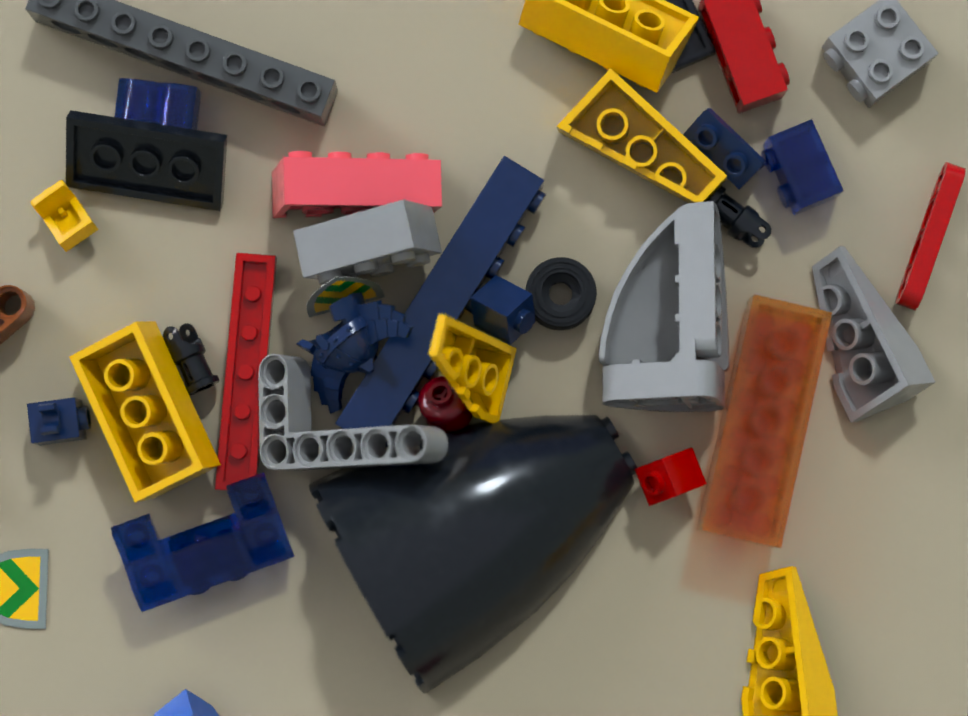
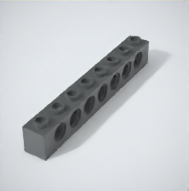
M29 0L25 8L35 22L324 127L338 93L334 79L116 0Z

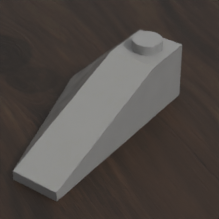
M839 246L812 266L820 312L826 316L830 337L825 339L827 351H832L836 374L832 375L833 385L851 423L906 402L936 383L915 342L844 246Z

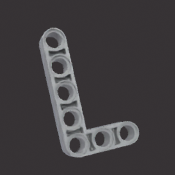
M270 354L259 365V453L261 461L269 469L302 471L432 464L442 460L447 453L448 439L446 434L440 428L432 426L397 425L312 431L311 372L307 361L302 357ZM423 438V443H424V444H423V449L421 450V449H420V441H421V439ZM388 441V450L386 452L385 446Z

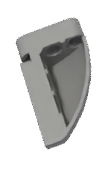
M714 201L687 203L679 207L643 243L626 268L614 291L600 340L599 362L603 365V405L661 412H709L725 409V372L730 367L728 313L719 210Z

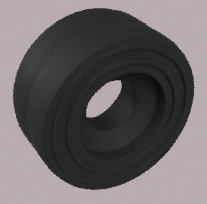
M566 257L551 258L539 264L530 274L525 289L533 295L535 320L542 326L552 330H568L584 322L590 315L597 296L595 280L590 271L580 262ZM563 283L570 287L572 298L567 304L558 305L550 299L549 290L553 285Z

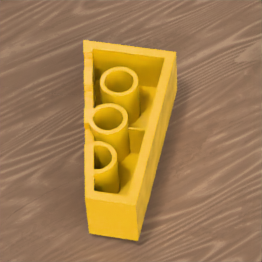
M611 68L556 126L559 133L687 203L706 202L727 179V175Z

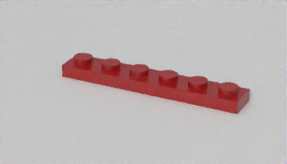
M236 253L218 459L221 465L216 470V490L256 493L260 457L258 371L261 361L269 355L277 257L273 255Z

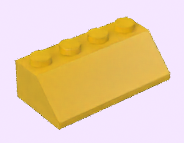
M525 0L518 25L567 48L572 53L579 54L601 65L607 70L611 68L617 74L635 82L639 86L657 93L672 73L699 17L665 0Z

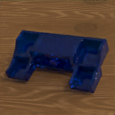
M264 472L226 486L235 513L175 535L160 539L150 514L111 527L112 537L120 553L133 594L141 612L188 595L202 594L210 587L227 581H238L251 572L295 557Z

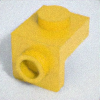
M63 180L45 189L30 202L65 252L99 230L79 199Z

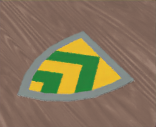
M335 277L311 295L306 304L309 317L330 312V305L353 293L361 292L364 295L365 302L383 298L385 295L379 284L371 280L357 277Z
M21 549L0 554L1 624L26 629H46L49 549Z

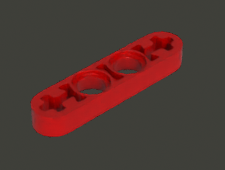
M946 162L939 173L897 293L896 304L916 311L921 303L965 177L966 169Z

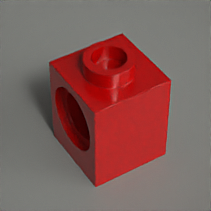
M692 447L635 469L649 506L707 484Z

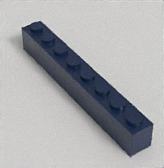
M503 156L404 313L406 315L405 323L413 326L409 337H389L373 362L374 371L370 374L366 373L335 424L341 429L397 426L395 422L402 411L408 414L412 411L419 398V392L416 391L417 387L424 377L431 380L438 369L429 356L438 315H447L459 321L466 310L472 314L470 297L480 289L486 277L492 279L498 274L505 261L500 258L501 253L507 244L512 247L516 245L526 228L520 224L528 211L535 214L543 202L546 194L541 191L544 185L542 178L508 157Z

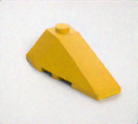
M439 314L429 356L475 418L493 424L500 421L517 348L447 315Z
M789 566L759 574L753 623L757 629L754 649H748L747 662L751 663L749 684L748 686H743L742 690L743 716H838L835 689L796 567Z

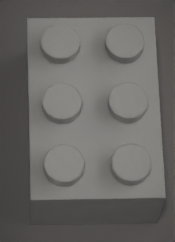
M404 199L293 231L303 278L316 279L319 281V285H324L335 277H357L370 273L371 277L388 275L394 272L393 266L405 263L407 267L425 265L430 263L429 256L442 253L432 207Z

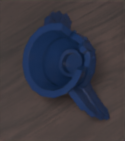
M361 292L350 294L330 305L329 309L333 321L342 320L332 330L325 334L317 335L316 339L312 341L302 339L296 343L299 347L314 355L310 371L311 376H313L314 391L318 392L321 405H328L330 414L342 409V392L345 381L350 373L362 372L370 374L374 371L373 360L377 358L379 341L387 337L408 338L413 329V326L405 323L406 315L396 311L394 305L382 304L381 300L366 303Z

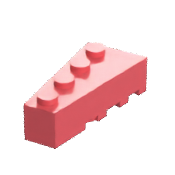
M292 151L288 153V157H283L272 171L273 218H287V210H302L306 217H322L323 214L333 213L334 209H341V214L347 216L403 199L430 206L433 209V213L442 207L441 160H431L429 155L425 153L407 154L405 159H390V154L384 152L369 153L367 158H351L350 152L328 153L327 158L312 157V152Z

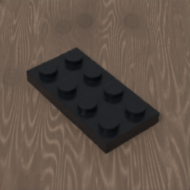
M70 110L66 117V185L69 188L221 211L224 201L228 135Z

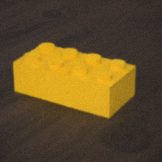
M136 321L69 356L135 503L154 499L221 465L156 321Z

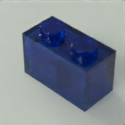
M812 119L768 137L763 144L765 150L761 154L765 160L764 164L770 173L775 171L780 186L777 187L779 198L785 208H791L794 216L833 200L844 191Z

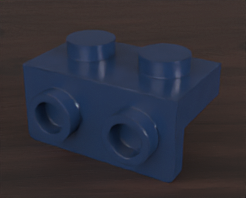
M711 108L703 111L683 134L727 175V179L739 190L765 165V160Z

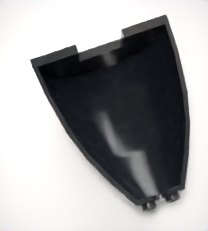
M542 415L501 419L494 424L488 422L475 423L461 430L445 433L448 439V450L445 457L439 462L432 464L342 468L309 485L314 499L317 498L319 502L316 506L327 528L338 536L335 539V544L386 637L390 641L393 639L396 641L397 646L395 650L408 673L410 675L414 674L415 682L423 693L437 687L480 658L536 613L574 573L606 530L634 485L632 475L636 474L635 469L637 468L629 452L626 451L621 454L614 442L615 439L619 438V435L609 417L600 420L597 415ZM422 438L421 441H420V449H421V450L423 449V444H424V443H423V438Z

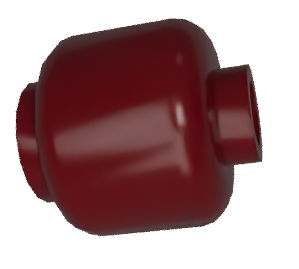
M445 376L431 379L423 386L419 393V410L428 426L438 427L444 433H449L465 428L473 417Z

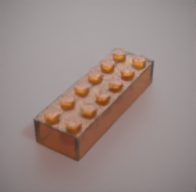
M755 294L747 300L726 394L725 409L722 412L696 530L770 548H781L832 312Z

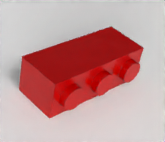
M701 0L698 9L716 50L715 54L738 114L782 99L788 90L786 85L790 84V79L785 65L782 62L778 63L774 55L773 49L776 48L774 35L770 27L764 28L759 16L762 13L760 0Z

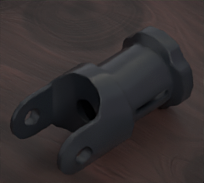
M721 185L710 200L714 201L718 207L720 223L728 229L727 234L734 239L742 240L753 248L760 247L765 239L771 235V226L759 217V214L751 206L747 205L744 207L725 193L726 188ZM759 227H764L765 232L762 233L759 230ZM752 236H755L756 238H758V241H757V242H754V241L751 239Z
M188 323L182 324L179 331L173 326L167 327L163 332V339L175 365H178L188 386L186 389L189 396L219 383L218 376L212 374L204 357L206 349L198 337L195 328ZM187 329H188L189 332H190V335H189V336L186 335V330H187ZM169 333L173 335L172 340L169 338Z

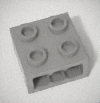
M878 0L829 36L822 46L825 51L823 56L828 65L836 72L840 70L849 82L847 87L851 95L858 102L864 101L868 108L928 65L938 55L936 49L898 0Z

